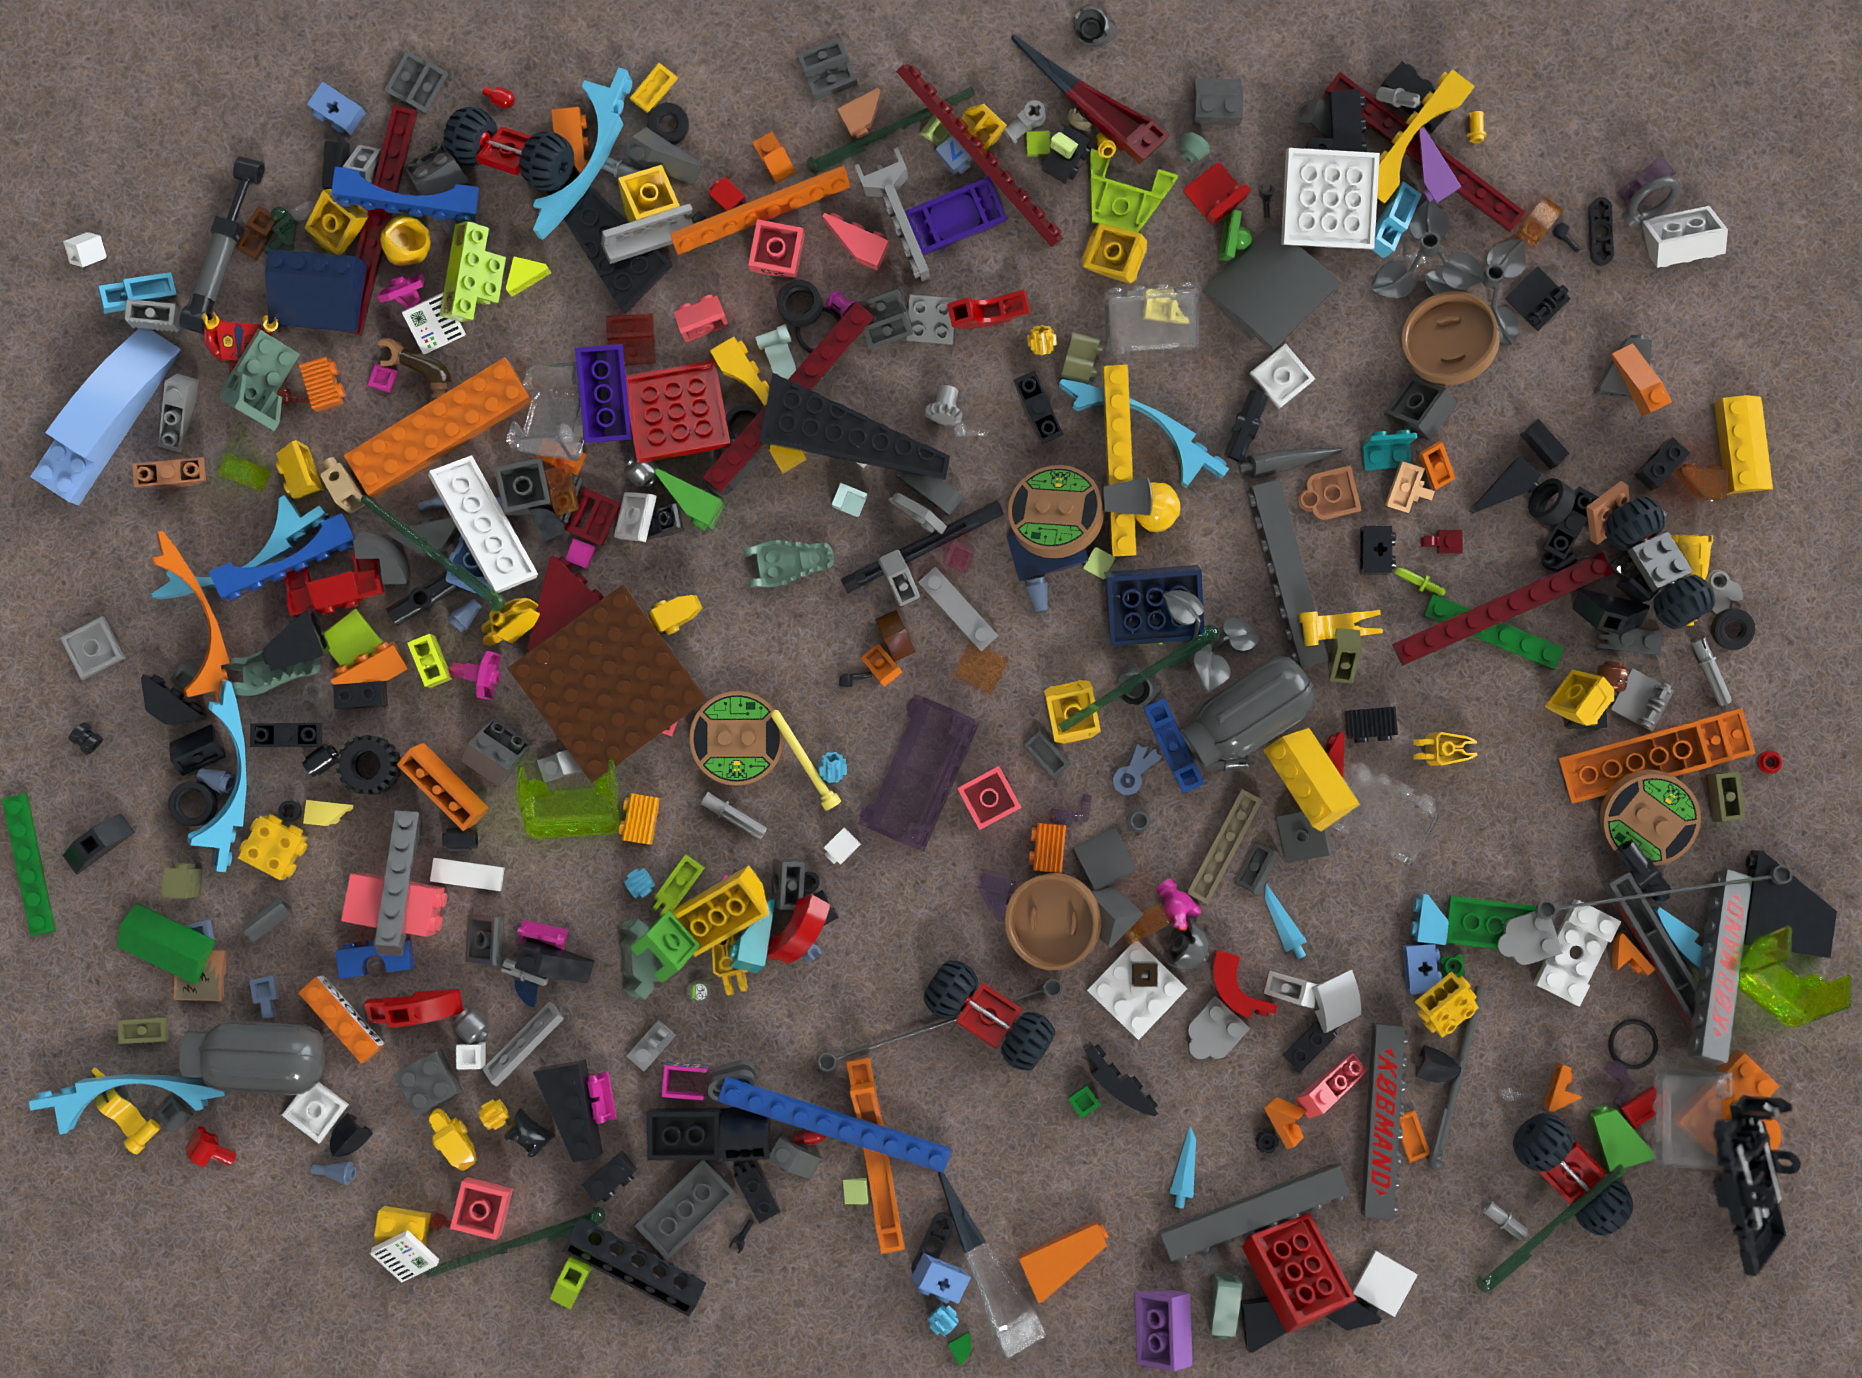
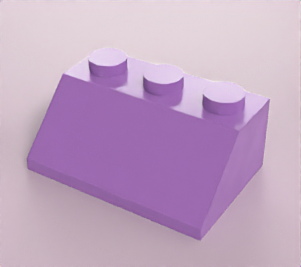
M1175 1290L1136 1291L1137 1364L1170 1371L1193 1366L1190 1293Z

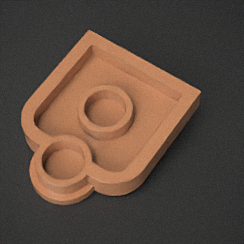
M1351 465L1312 475L1308 479L1307 489L1301 491L1298 496L1299 506L1304 511L1313 512L1314 516L1319 520H1329L1361 512Z

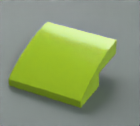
M356 608L324 632L330 647L329 652L340 666L343 664L346 667L354 663V658L362 653L368 655L374 652V647L383 642Z

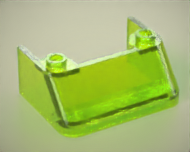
M614 759L609 760L608 775L601 776L595 781V789L549 791L548 785L539 779L527 780L524 766L518 765L516 798L524 828L529 837L545 839L612 835L619 831L621 823L619 782Z
M1790 926L1756 939L1741 960L1738 989L1788 1027H1800L1851 1008L1852 976L1849 974L1830 982L1817 974H1810L1799 978L1782 964V962L1791 959L1792 928Z

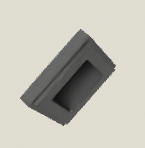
M192 659L182 662L171 677V680L183 690L196 676L200 667Z
M174 1095L157 1111L165 1127L175 1132L193 1116Z

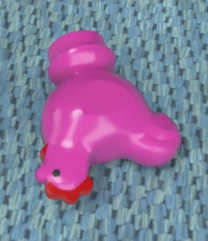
M1170 878L1161 883L1156 888V891L1159 893L1158 896L1164 899V912L1172 920L1173 925L1179 931L1185 932L1189 927L1186 917H1198L1201 914V907L1187 893L1177 890V883H1174Z

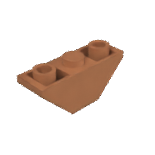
M203 457L132 464L135 488H178L194 486L206 481Z

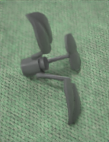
M1426 200L1418 207L1410 221L1411 235L1416 240H1421L1420 250L1410 270L1407 271L1405 265L1399 262L1387 263L1377 273L1373 291L1377 295L1388 299H1399L1410 294L1415 287V280L1410 275L1414 272L1423 255L1434 257L1438 254L1443 263L1447 265L1442 272L1443 280L1453 289L1461 290L1477 285L1484 281L1485 274L1477 259L1468 253L1456 252L1451 256L1450 262L1446 259L1443 249L1440 248V238L1449 230V218L1434 201L1429 202Z
M1523 239L1508 240L1490 249L1486 257L1488 267L1484 272L1485 279L1482 282L1485 287L1493 288L1494 290L1491 309L1499 327L1500 344L1508 346L1512 345L1517 338L1518 319L1509 307L1503 306L1496 310V301L1500 288L1499 283L1502 279L1518 277L1525 269L1526 256ZM1445 264L1438 266L1425 275L1424 280L1427 288L1433 295L1449 291L1463 292V289H1453L1444 282L1442 272L1447 266Z
M1179 590L1167 592L1162 596L1169 614L1176 622L1182 625L1196 623L1193 640L1190 643V646L1193 648L1187 654V660L1194 666L1196 674L1206 692L1208 693L1225 683L1230 676V667L1221 656H1213V651L1225 641L1229 642L1230 647L1234 651H1250L1259 642L1257 631L1246 621L1234 617L1224 622L1222 631L1226 636L1213 646L1206 641L1197 642L1201 622L1198 616L1204 612V607L1200 600L1189 592Z

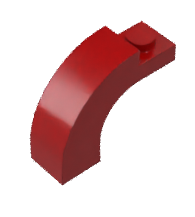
M1024 289L991 299L974 300L968 297L947 304L951 325L957 329L988 327L1010 322L1014 318L1031 314L1027 292Z
M814 895L799 898L788 926L781 934L769 939L766 957L790 964L804 955L819 936L826 921L830 904Z
M1214 949L1211 976L1215 990L1223 1002L1237 1013L1249 1018L1251 1017L1252 1009H1255V1014L1266 1017L1269 1016V1013L1276 1014L1277 1004L1249 997L1239 988L1236 973L1240 956Z

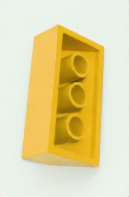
M1744 395L1721 398L1714 402L1725 494L1772 490L1761 397Z
M1310 728L1282 736L1263 750L1312 827L1317 830L1323 831L1360 805Z
M748 865L678 906L672 914L701 945L693 954L696 957L768 916L769 910L763 884Z

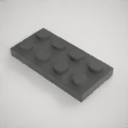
M701 1160L635 1224V1227L668 1260L737 1192L707 1160Z

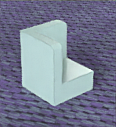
M840 483L832 507L859 517L866 501L867 493Z

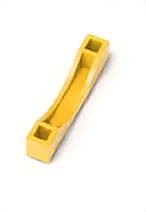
M1453 69L1449 74L1446 72L1442 74L1436 82L1439 85L1434 94L1429 92L1421 102L1424 105L1419 113L1413 112L1406 122L1409 126L1405 132L1399 131L1391 141L1394 144L1389 152L1384 150L1380 155L1377 200L1385 204L1400 185L1402 158L1413 136L1434 117L1447 111L1458 109L1475 86Z
M732 337L710 350L724 375L746 385L756 394L764 406L767 404L770 387L766 380L761 382L757 376L760 370L754 360L748 361L745 355L748 353V350L742 340L737 342L735 337ZM770 445L769 451L782 474L807 460L804 455L807 452Z

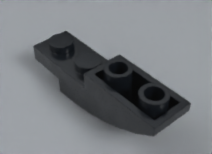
M1089 1042L1083 1047L1097 1065L1090 1073L1104 1089L1120 1102L1139 1112L1154 1117L1158 1115V1112L1155 1110L1158 1104L1150 1094L1145 1097L1140 1089L1143 1085L1135 1075L1130 1078L1126 1074L1119 1079L1120 1071L1113 1062L1110 1065L1107 1064L1103 1058L1106 1056V1053L1099 1044L1093 1046Z

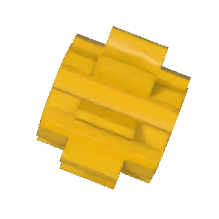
M1041 325L1033 327L1030 330L1031 335H1027L1028 346L1031 347L1034 354H1050L1051 351H1054V345H1057L1056 334H1054L1050 326Z
M500 1099L488 1101L478 1111L480 1120L488 1130L500 1128L510 1118L505 1104Z

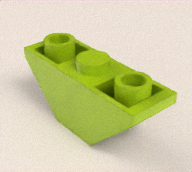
M570 1256L556 1282L550 1299L571 1310L592 1267Z

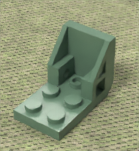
M257 329L221 388L219 399L275 431L280 422L282 397L276 393L300 354L264 331Z

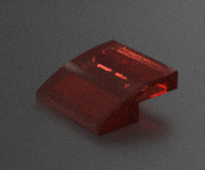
M653 313L606 316L608 345H623L624 365L656 363Z

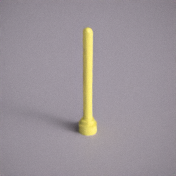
M773 710L771 712L772 719L821 794V805L824 810L827 811L841 802L837 793H833L832 790L829 791L778 710Z

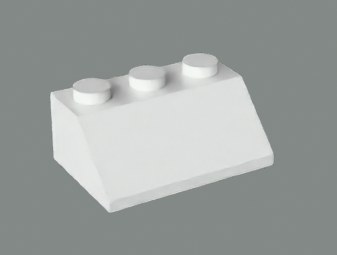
M1710 206L1641 221L1649 257L1657 268L1668 267L1682 262H1691L1706 257L1712 258L1726 253L1728 229Z

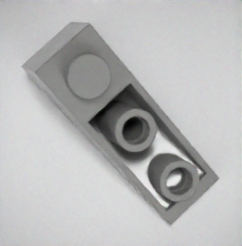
M175 374L165 381L158 447L179 453L182 452L197 400L198 379Z

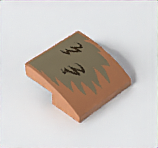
M212 950L197 985L174 975V1000L222 1001L224 999V975L226 974V950Z

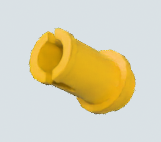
M1482 111L1469 113L1470 133L1467 134V138H1470L1471 143L1483 142L1484 137H1486L1483 124L1484 112Z
M1102 132L1098 133L1095 142L1098 145L1099 155L1104 158L1112 157L1116 151L1115 143L1109 140Z

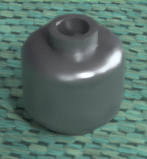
M633 453L625 459L624 475L637 487H649L658 478L655 473L658 465L654 461L638 464L636 455Z
M466 1008L453 1022L455 1024L454 1032L467 1044H472L475 1041L480 1043L489 1034L486 1030L489 1026V1021L477 1009L469 1011Z

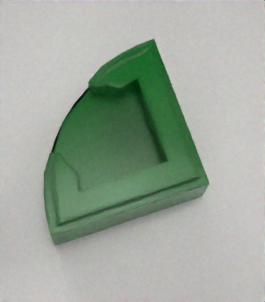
M969 1331L948 1342V1346L959 1365L968 1358L971 1351Z

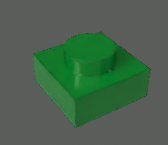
M1087 1084L1067 1098L1081 1119L1101 1105Z

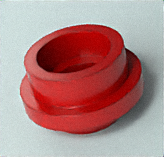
M1769 750L1759 755L1757 764L1762 772L1774 774L1780 770L1782 759L1777 752ZM1767 758H1771L1773 761L1770 767L1766 765Z

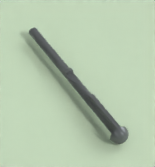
M1475 987L1474 994L1477 996L1475 1002L1479 1008L1472 1017L1467 1019L1459 1054L1455 1060L1461 1072L1452 1079L1445 1108L1442 1107L1430 1156L1427 1158V1164L1433 1170H1440L1445 1166V1163L1441 1162L1485 991L1483 987Z

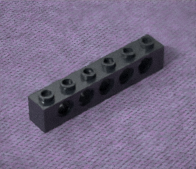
M580 1217L562 1249V1252L688 1317L696 1308L706 1286V1282L700 1280L698 1276L689 1274L679 1269L678 1266L669 1264L659 1259L655 1254L648 1253L638 1248L634 1243L626 1242L614 1233L605 1231L595 1226L593 1222Z

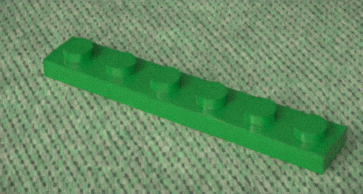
M1432 594L1423 616L1442 623L1471 609ZM1503 622L1472 635V637L1552 670H1556L1564 650L1561 646Z
M28 793L2 798L30 937L54 932L56 928Z

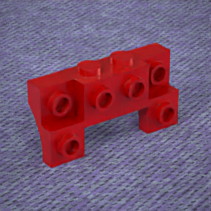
M351 554L355 572L350 571L316 581H311L308 567L298 572H295V570L287 572L284 580L290 617H298L312 605L315 611L321 612L322 615L336 612L335 608L344 606V609L359 606L358 602L385 594L380 575L379 559H356L355 554Z

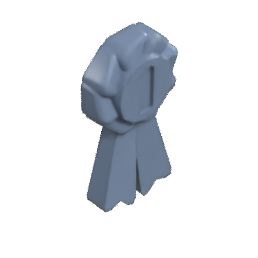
M1136 745L1130 766L1121 767L1114 774L1113 785L1116 791L1123 795H1130L1139 790L1142 784L1141 774L1162 758L1161 755L1157 754L1156 749H1153L1143 759L1148 747Z

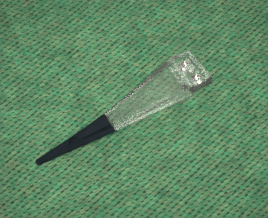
M939 1172L938 1176L991 1335L994 1336L1003 1358L1008 1359L1042 1339L1046 1334L1037 1314L985 1241L945 1174Z

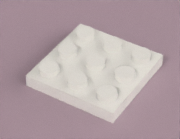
M1136 939L1087 989L1138 1040L1187 990ZM1132 961L1156 962L1158 964V986L1133 987ZM1142 970V978H1148V970Z

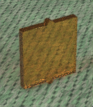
M971 643L965 656L961 657L962 662L955 675L991 694L998 680L1002 679L1001 674L1009 660L987 648L981 652Z

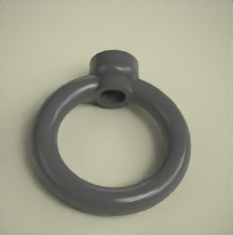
M1667 176L1657 178L1645 184L1629 201L1627 210L1621 214L1623 219L1629 226L1635 228L1640 221L1652 219L1666 211L1679 196V181ZM1664 186L1671 188L1668 196L1654 208L1647 211H1640L1637 208L1640 201L1653 190Z

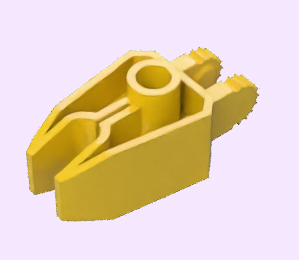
M697 595L680 596L668 602L663 600L653 605L654 609L649 611L651 616L649 620L659 633H666L669 636L679 631V626L694 619L703 607Z
M518 598L492 608L489 614L490 619L481 626L482 632L487 634L483 636L484 644L493 646L502 640L511 644L534 627L539 618V613L534 611L538 604L529 598Z
M1443 732L1429 733L1425 739H1413V745H1425V753L1413 754V760L1426 759L1430 766L1466 761L1476 757L1477 753H1466L1464 749L1455 748H1464L1465 744H1475L1477 741L1468 736Z
M737 933L727 938L726 944L722 941L712 947L713 973L718 977H722L727 995L734 994L731 976L735 975L737 976L740 990L742 992L748 990L745 975L748 971L730 967L731 958L728 957L731 945L739 938Z
M434 1108L429 1117V1122L432 1124L431 1127L434 1129L431 1139L432 1143L438 1151L441 1150L452 1166L465 1171L473 1166L477 1160L474 1145L466 1134L468 1130L461 1120L458 1121L456 1117L450 1120L448 1115L444 1113V1110Z

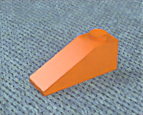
M1633 343L1610 354L1642 417L1672 403L1662 381Z

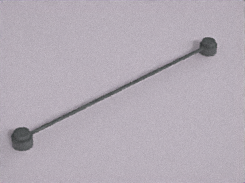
M1779 865L1774 867L1770 875L1619 898L1558 907L1551 900H1543L1537 904L1535 911L1540 919L1548 920L1556 915L1557 910L1764 879H1771L1775 884L1783 885L1791 881L1793 873L1788 866Z
M1049 978L1044 982L1043 989L1010 999V1001L1015 1002L1043 992L1048 997L1054 998L1061 994L1062 984L1056 978ZM959 1016L839 1056H835L832 1052H823L818 1058V1066L825 1072L832 1071L839 1059L957 1021Z

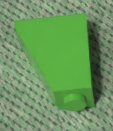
M1600 1105L1593 1108L1594 1112L1587 1113L1604 1169L1612 1172L1656 1159L1654 1152L1616 1109L1607 1105Z

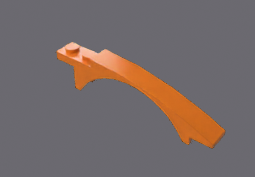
M163 531L156 532L161 556L152 557L153 564L174 573L189 585L200 600L208 623L209 639L205 659L196 676L183 689L186 697L214 691L216 701L219 702L222 679L228 680L226 669H221V665L230 664L218 623L200 584L177 548Z
M870 1057L846 1061L851 1085L850 1094L856 1117L883 1126ZM863 1148L881 1254L905 1250L889 1155Z

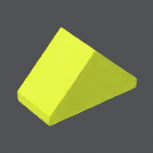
M513 257L506 290L513 297L551 274V271L546 264Z

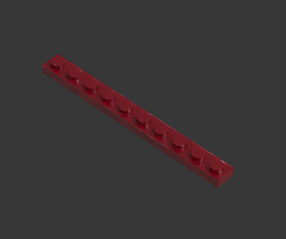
M901 65L896 71L898 75L1051 247L1059 244L1064 239L1060 235L1062 232L1056 224H1050L1045 218L1046 213L1038 205L1035 206L1029 200L1031 197L1028 192L1023 188H1019L1014 183L1015 178L1007 170L1004 171L998 165L1000 163L994 154L988 153L983 148L984 143L976 135L973 136L967 130L968 125L960 117L957 118L951 112L953 110L951 105L947 101L941 100L936 95L937 90L929 82L926 83L920 77L922 75L920 70L914 65Z
M1341 72L1338 73L1324 93L1330 97L1331 91L1360 89V94L1365 96V108L1361 109V118H1365L1366 125L1390 143H1392L1391 141L1399 131L1404 133L1409 126L1405 120ZM1417 132L1406 147L1405 154L1421 165L1419 134ZM1436 145L1462 186L1455 192L1510 232L1525 214V211Z
M393 105L373 185L398 193L418 114L416 110ZM375 208L374 210H367L368 218L362 227L355 255L367 263L357 333H346L362 336L383 254L380 235L393 214L385 211V209Z
M855 302L788 380L794 381L808 390H812L873 321L874 316L858 302ZM766 405L702 477L720 494L764 445L759 443Z
M1604 552L1400 640L1392 644L1401 665L1404 666L1613 574V571Z

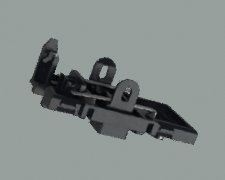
M1742 1095L1737 1102L1733 1101L1729 1106L1732 1116L1731 1120H1717L1714 1124L1713 1137L1716 1140L1719 1161L1717 1163L1719 1167L1723 1168L1713 1180L1718 1207L1728 1208L1731 1224L1736 1225L1733 1228V1234H1736L1738 1238L1744 1274L1757 1276L1787 1236L1779 1203L1781 1194L1776 1173L1795 1174L1801 1168V1161L1792 1152L1771 1150L1766 1124L1764 1121H1761H1772L1779 1113L1792 1111V1104L1782 1098ZM1779 1159L1789 1160L1792 1165H1782L1779 1163Z

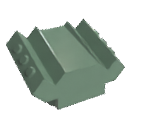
M626 918L618 927L626 935L619 943L622 947L624 968L621 974L629 979L623 990L633 998L645 1000L654 990L653 982L659 981L654 974L665 965L649 948L639 956L629 948L636 940L649 931V927L639 919Z

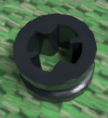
M285 801L278 808L279 817L287 822L296 821L302 813L301 806L296 801ZM287 805L288 807H292V805L294 806L295 809L293 810V813L295 815L293 817L291 815H285V813L287 812L285 807Z
M808 871L805 872L804 880H806L807 875H811V879L815 878L816 883L812 885L811 889H807L806 885L804 892L811 893L818 889L820 880L816 873Z

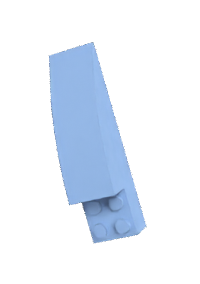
M140 327L92 373L45 432L55 440L30 477L68 502L80 505L182 352V349L151 329L147 330Z

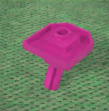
M422 272L405 279L403 276L396 277L390 281L391 284L378 292L377 297L380 303L395 299L406 309L423 302L418 289L424 286L425 277Z
M486 651L480 665L454 662L449 667L452 676L477 682V698L492 701L495 684L499 683L501 675L499 671L501 654Z

